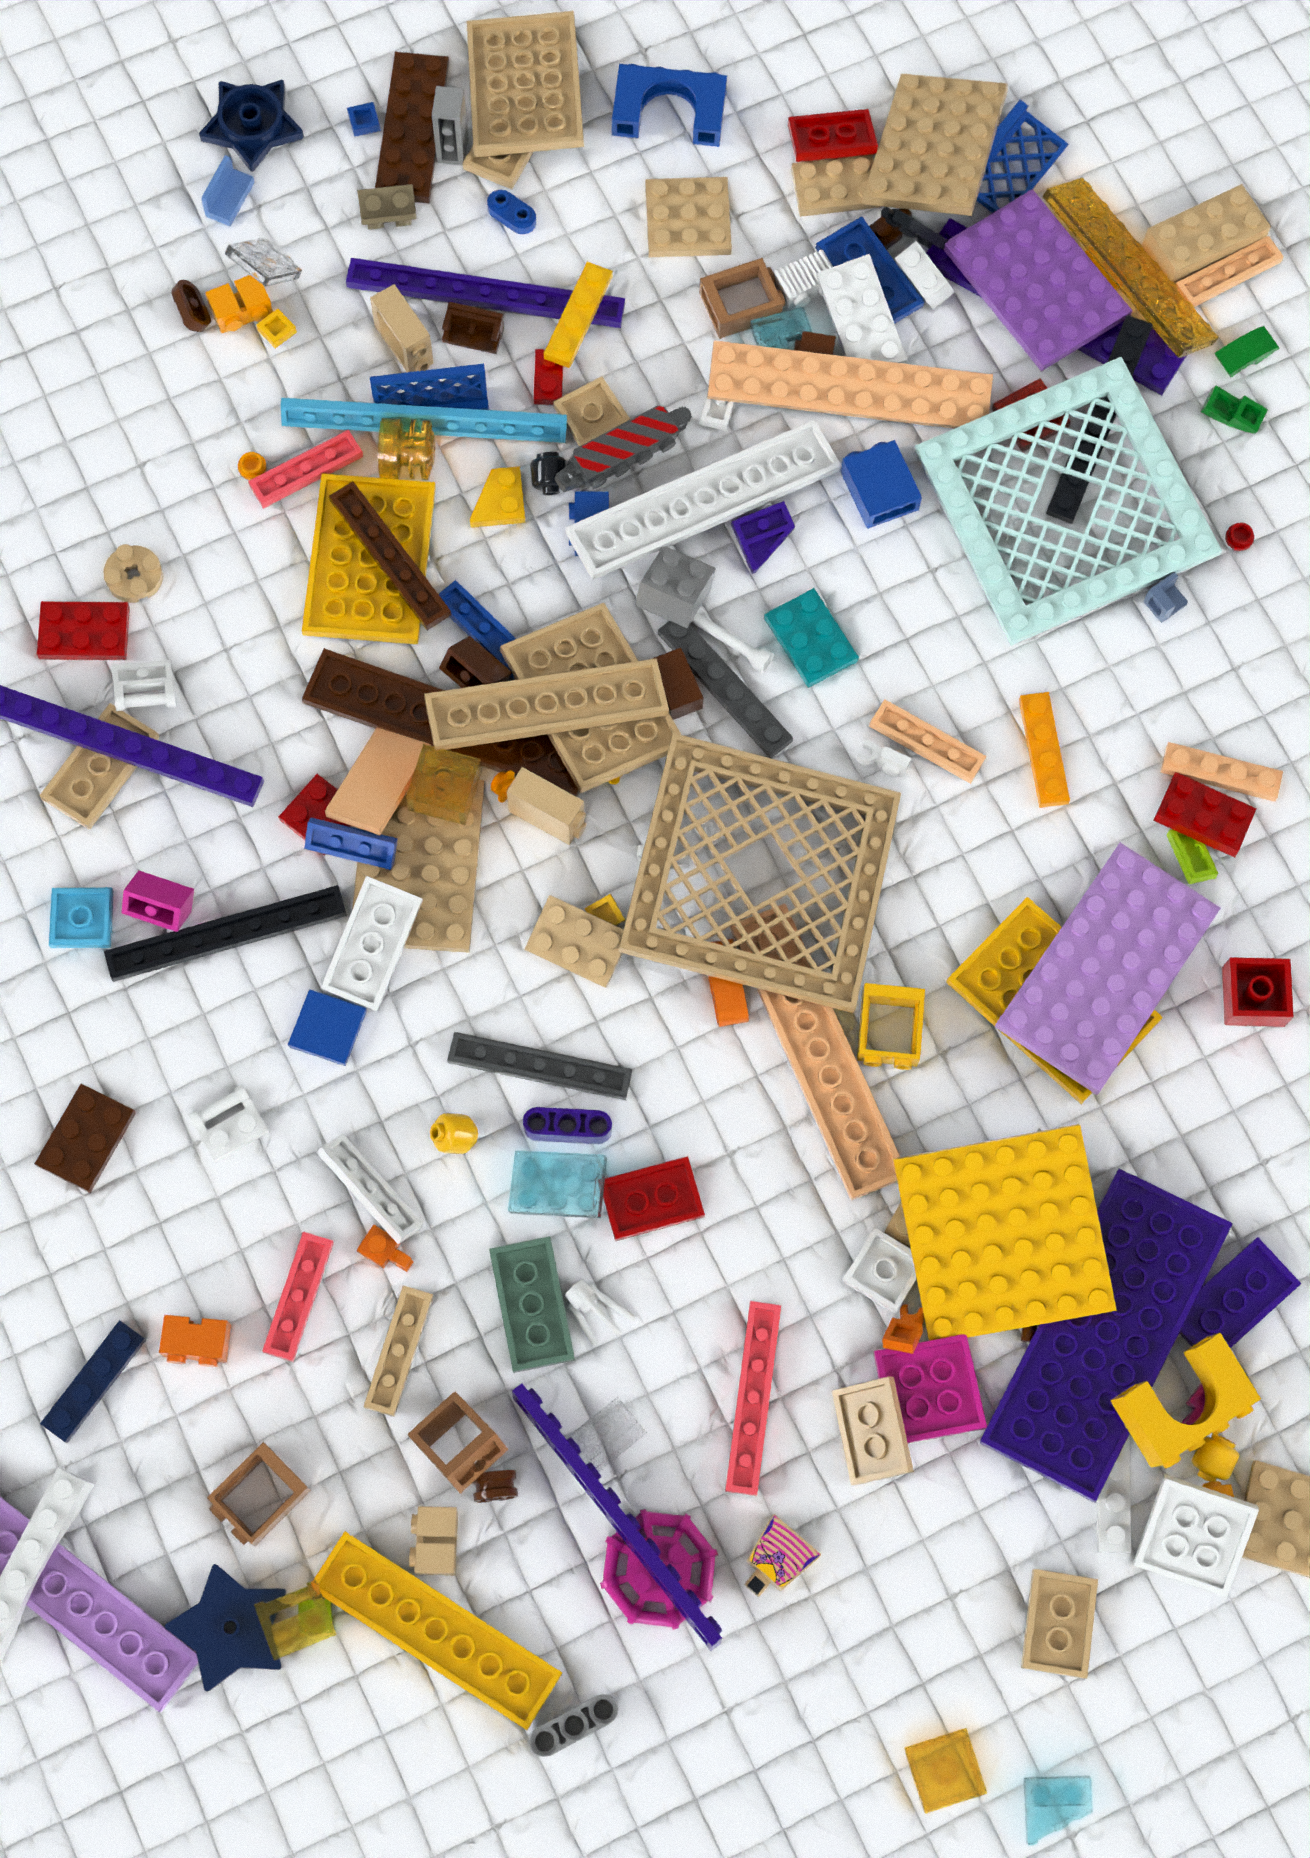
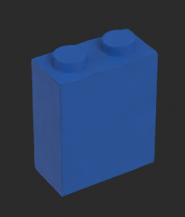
M895 440L887 443L879 442L873 445L871 449L862 452H851L842 459L840 472L867 529L919 510L922 496Z

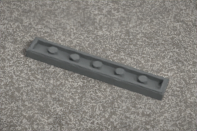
M458 1032L453 1034L447 1059L449 1064L626 1100L632 1076V1069Z

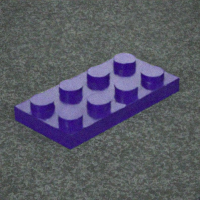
M1257 1237L1202 1286L1179 1334L1192 1347L1207 1336L1221 1333L1231 1348L1302 1283Z

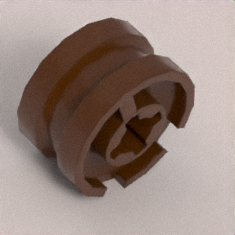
M498 1470L482 1473L472 1483V1485L476 1486V1492L473 1493L474 1502L486 1503L495 1500L503 1501L517 1498L518 1489L514 1487L513 1482L516 1480V1471Z

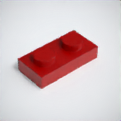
M535 349L534 405H553L554 401L562 397L563 366L544 359L545 349Z

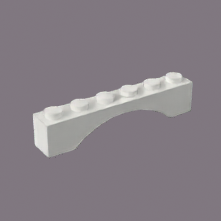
M57 1468L0 1575V1663L16 1635L26 1604L45 1565L63 1535L79 1515L94 1484L60 1468Z

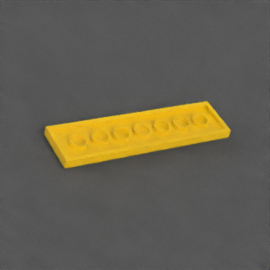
M345 1531L309 1586L310 1589L527 1731L562 1675V1672Z

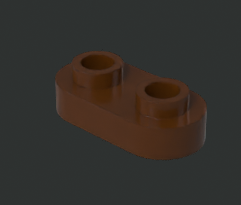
M179 280L172 288L171 294L183 323L191 331L203 332L211 323V317L203 298L194 284L187 280Z

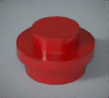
M1242 522L1231 525L1225 534V540L1229 547L1237 551H1244L1250 548L1255 538L1252 528Z

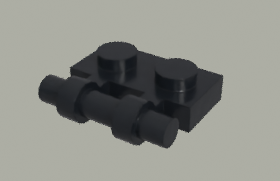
M884 207L881 211V216L886 219L887 224L895 228L899 227V231L911 238H917V242L931 249L932 245H935L943 250L945 243L948 242V239L898 209Z

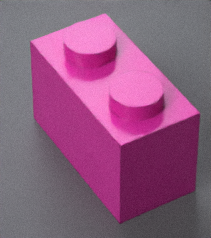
M138 870L123 891L121 913L178 932L192 912L194 889Z

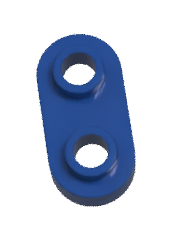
M496 190L488 196V212L500 223L521 235L528 234L535 229L536 213L529 205L506 190ZM526 215L525 218H519L518 216Z

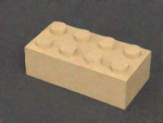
M1243 184L1149 227L1143 240L1142 248L1169 289L1175 287L1177 282L1266 237L1271 226Z

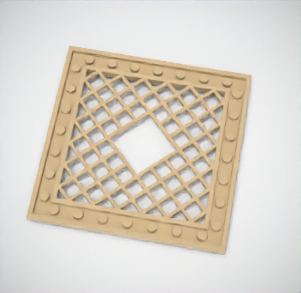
M673 733L618 952L854 1013L901 793ZM694 771L699 772V774L693 776ZM708 775L716 788L703 793L696 781ZM717 777H718V778H722V779H726V780H729V781H727V782L721 784V783L719 782V780L717 779ZM737 783L745 795L732 801L725 789ZM746 785L756 787L757 789L750 792ZM690 786H692L698 797L686 803ZM766 790L773 803L761 809L754 796ZM720 792L727 805L715 811L707 798ZM775 793H779L786 796L781 799H778ZM795 798L802 810L790 816L782 804ZM749 800L756 812L743 818L736 806ZM803 800L813 802L814 804L807 807ZM702 802L710 814L697 820L690 807ZM823 805L831 818L819 824L811 811ZM777 807L785 820L772 826L765 813ZM832 808H836L843 811L836 815ZM731 809L738 822L726 828L718 815ZM685 812L692 824L680 830ZM852 813L859 826L847 831L840 819ZM806 815L813 828L801 833L794 821ZM760 817L767 829L755 835L747 823ZM714 819L721 831L708 837L701 825ZM834 822L842 835L830 841L823 828ZM788 824L796 837L784 843L776 830ZM742 826L750 839L737 845L730 832ZM696 828L703 841L690 847L683 834ZM862 830L859 845L857 846L851 836ZM817 832L825 844L813 851L805 838ZM771 834L802 881L754 907L723 859ZM725 836L732 849L720 855L712 842ZM677 839H679L685 851L673 857ZM846 839L854 852L841 858L834 845ZM800 841L808 854L795 860L788 847ZM707 845L715 858L702 864L694 852ZM829 849L836 862L824 868L816 855ZM689 855L697 868L684 874L676 861ZM856 857L853 873H851L845 863ZM811 858L819 871L806 877L799 865ZM719 863L726 875L713 882L706 869ZM672 865L679 877L667 883ZM840 866L848 879L836 885L828 872ZM700 872L708 885L695 891L688 878ZM823 876L830 889L818 895L810 882ZM730 880L737 893L724 899L717 886ZM683 882L690 895L677 901L670 888ZM850 884L846 901L840 889ZM805 885L813 898L800 904L793 891ZM712 890L719 903L707 909L699 896ZM665 892L672 905L660 911ZM834 893L842 906L830 912L822 899ZM788 895L796 908L783 914L775 901ZM741 897L749 910L736 917L728 904ZM694 899L702 912L689 919L681 906ZM817 903L824 916L812 922L804 909ZM770 905L778 918L765 924L757 911ZM723 907L731 920L718 927L711 913ZM676 909L684 922L671 929L663 916ZM844 911L840 928L834 916ZM799 912L807 926L795 932L787 919ZM753 915L760 928L747 934L740 921ZM705 917L713 930L700 936L693 923ZM658 920L665 930L656 928ZM828 920L836 933L823 939L816 926ZM781 922L789 936L777 942L769 929ZM735 925L742 938L730 944L722 931ZM685 927H688L693 937L681 935L676 932L682 930ZM811 930L819 943L806 950L798 936ZM764 932L772 945L759 952L751 939ZM717 934L723 945L705 940ZM838 938L834 955L827 944ZM793 940L801 953L788 959L780 946ZM746 942L753 953L735 949V947ZM822 947L830 961L818 967L810 954ZM773 950H776L781 960L766 957L764 955L770 953ZM804 957L811 968L793 963ZM832 966L831 973L823 972V970Z

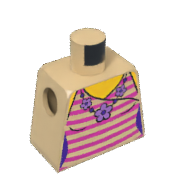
M773 1514L746 1560L755 1569V1572L744 1585L758 1597L761 1596L770 1583L779 1591H782L813 1564L821 1554Z

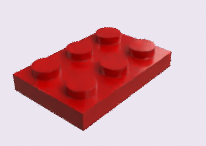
M869 109L788 117V129L796 162L865 156L877 153L878 144Z
M41 601L37 643L38 659L126 660L130 612L128 602Z
M1175 772L1153 821L1235 858L1257 808Z
M688 1156L599 1180L615 1242L705 1217Z

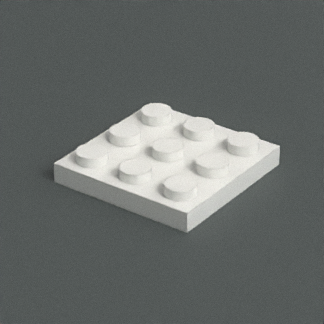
M1164 1474L1133 1560L1134 1566L1227 1597L1259 1512L1258 1505Z

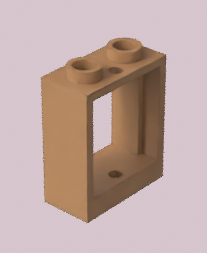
M763 258L700 278L699 294L719 339L781 319L785 299L782 291L776 289L773 271L771 267H766ZM759 277L769 302L728 315L718 290Z
M456 1391L407 1434L460 1494L509 1450L497 1434ZM466 1415L481 1433L449 1463L445 1464L430 1446Z
M263 1442L207 1499L213 1504L209 1510L221 1522L227 1519L235 1527L231 1533L243 1545L249 1542L256 1546L311 1490ZM264 1461L294 1493L253 1533L223 1500Z

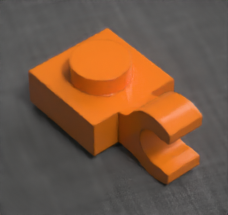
M374 1224L356 1250L359 1254L383 1269L390 1261L400 1269L408 1272L414 1263L410 1256L397 1250L400 1244H397L387 1232Z

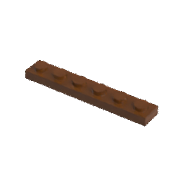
M352 481L329 496L330 502L425 629L428 631L451 616V610L356 484Z

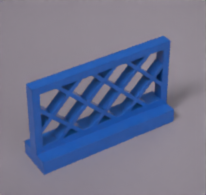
M1021 99L997 127L985 169L986 174H984L982 181L988 182L989 192H979L976 200L991 213L1000 209L997 206L996 198H1009V202L1015 200L1014 197H1020L1034 189L1069 145L1027 112L1028 105ZM1024 122L1034 128L1035 136L1022 135L1021 126ZM1036 142L1038 153L1026 154L1024 143ZM1042 142H1052L1058 147L1057 151L1054 153H1044ZM1018 143L1020 154L1007 155L1006 144ZM1027 160H1039L1041 170L1029 172ZM1008 161H1021L1023 172L1010 173ZM992 162H1003L1004 173L992 174L990 164ZM1011 179H1024L1026 189L1013 191ZM993 180H1006L1008 191L995 192Z
M484 363L370 377L374 403L489 410ZM456 383L461 384L460 386H454ZM428 386L433 387L432 389H425ZM400 389L404 390L403 393H398L397 391Z

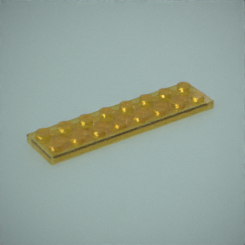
M1083 177L1048 188L1042 196L1147 322L1153 324V329L1178 358L1209 347L1216 342L1219 337L1212 330L1210 324L1199 315L1192 303L1183 298L1175 283L1168 279L1158 263L1153 261L1143 249L1141 243L1136 241L1126 229L1124 223L1119 221L1109 209V206L1102 201Z

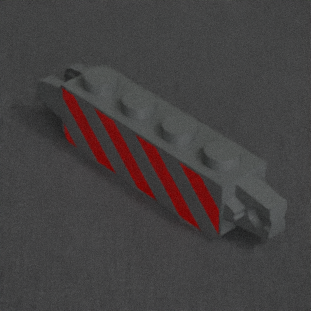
M657 405L575 448L571 458L568 460L567 466L556 474L554 478L563 493L578 487L581 491L590 487L597 489L612 475L619 477L626 473L631 465L637 462L639 465L646 463L659 450L664 453L675 446V440L679 433L685 430L687 423L691 420V410L682 406L668 412L665 407Z

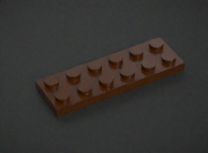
M395 52L375 188L413 184L415 202L430 203L436 161L432 110L436 86L446 87L449 68L448 56Z

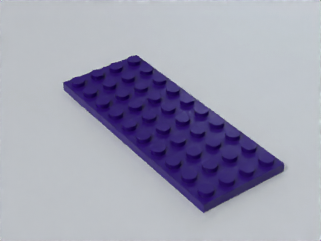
M1118 1168L1097 1210L1117 1311L1040 1324L980 1440V1444L1096 1503L1130 1434L1110 1400L1137 1383L1148 1381L1150 1386L1153 1387L1233 1224Z

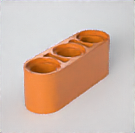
M733 938L727 939L730 944L734 942ZM714 941V942H712V943H716V944L723 945L721 941ZM708 975L718 1027L749 1022L743 984Z

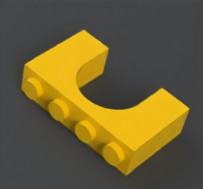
M1221 1333L1207 1336L1183 1352L1200 1379L1205 1393L1204 1409L1200 1417L1193 1424L1187 1425L1173 1419L1164 1409L1148 1381L1134 1384L1110 1400L1150 1467L1163 1465L1166 1469L1181 1460L1179 1454L1187 1449L1189 1452L1200 1448L1206 1443L1204 1438L1212 1433L1215 1436L1230 1427L1228 1421L1234 1417L1241 1419L1254 1410L1252 1405L1261 1400Z

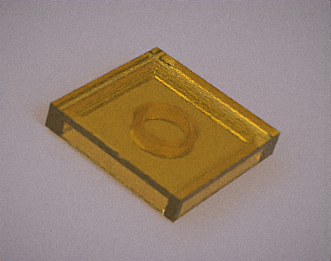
M967 1728L903 1748L924 1814L988 1794Z

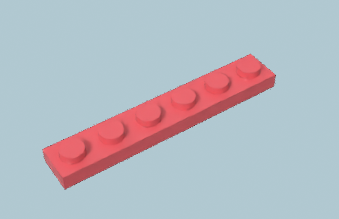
M750 1301L725 1492L757 1496L781 1305Z

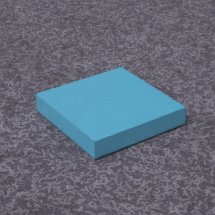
M52 888L49 947L111 948L113 888Z

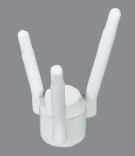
M583 1279L570 1288L565 1295L570 1301L567 1308L575 1315L592 1346H596L597 1341L580 1310L586 1313L592 1309L617 1335L621 1334V1329L596 1304L598 1299L630 1321H635L636 1319L633 1314L600 1292L594 1284L589 1286Z

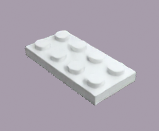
M870 254L816 273L846 357L895 363L907 362L906 354Z
M366 876L321 989L378 1011L423 899Z

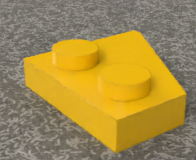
M520 466L491 469L470 517L471 528L525 523Z

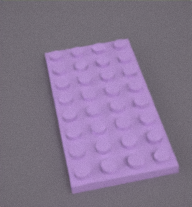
M1120 842L994 1027L1098 1095L1221 908Z

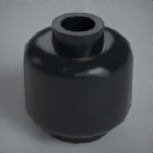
M558 452L537 454L536 459L530 463L532 486L537 490H541L543 495L546 496L559 494L560 487L554 478L558 472L567 466V461L560 457Z

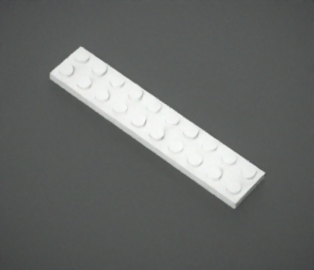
M812 420L566 527L565 533L591 579L594 580L658 552L662 547L674 545L837 473L842 465L816 421Z

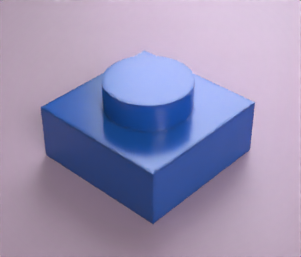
M374 102L347 108L354 137L381 131Z

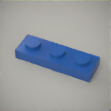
M310 818L307 824L304 849L391 870L394 865L398 838L385 835L379 836L365 830Z

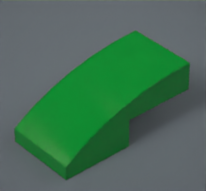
M1263 325L1237 338L1214 354L1227 374L1232 378L1252 363L1257 365L1280 348Z
M1214 386L1200 412L1235 429L1256 434L1268 409L1245 395L1238 399L1220 387Z

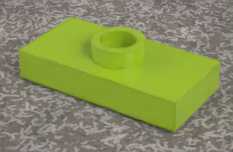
M1173 829L1169 830L1166 836L1188 884L1216 879L1218 871L1206 845Z

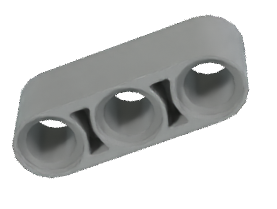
M601 1694L535 1729L530 1736L532 1751L538 1756L548 1757L607 1726L617 1716L618 1706L616 1701L609 1695ZM600 1700H607L613 1707V1713L608 1719L601 1720L594 1714V1706ZM570 1716H578L583 1720L584 1727L579 1735H569L565 1730V1722ZM544 1731L551 1733L554 1737L553 1747L546 1752L540 1751L535 1743L537 1735Z

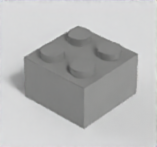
M667 546L662 547L640 582L635 606L688 628L710 592L716 568Z

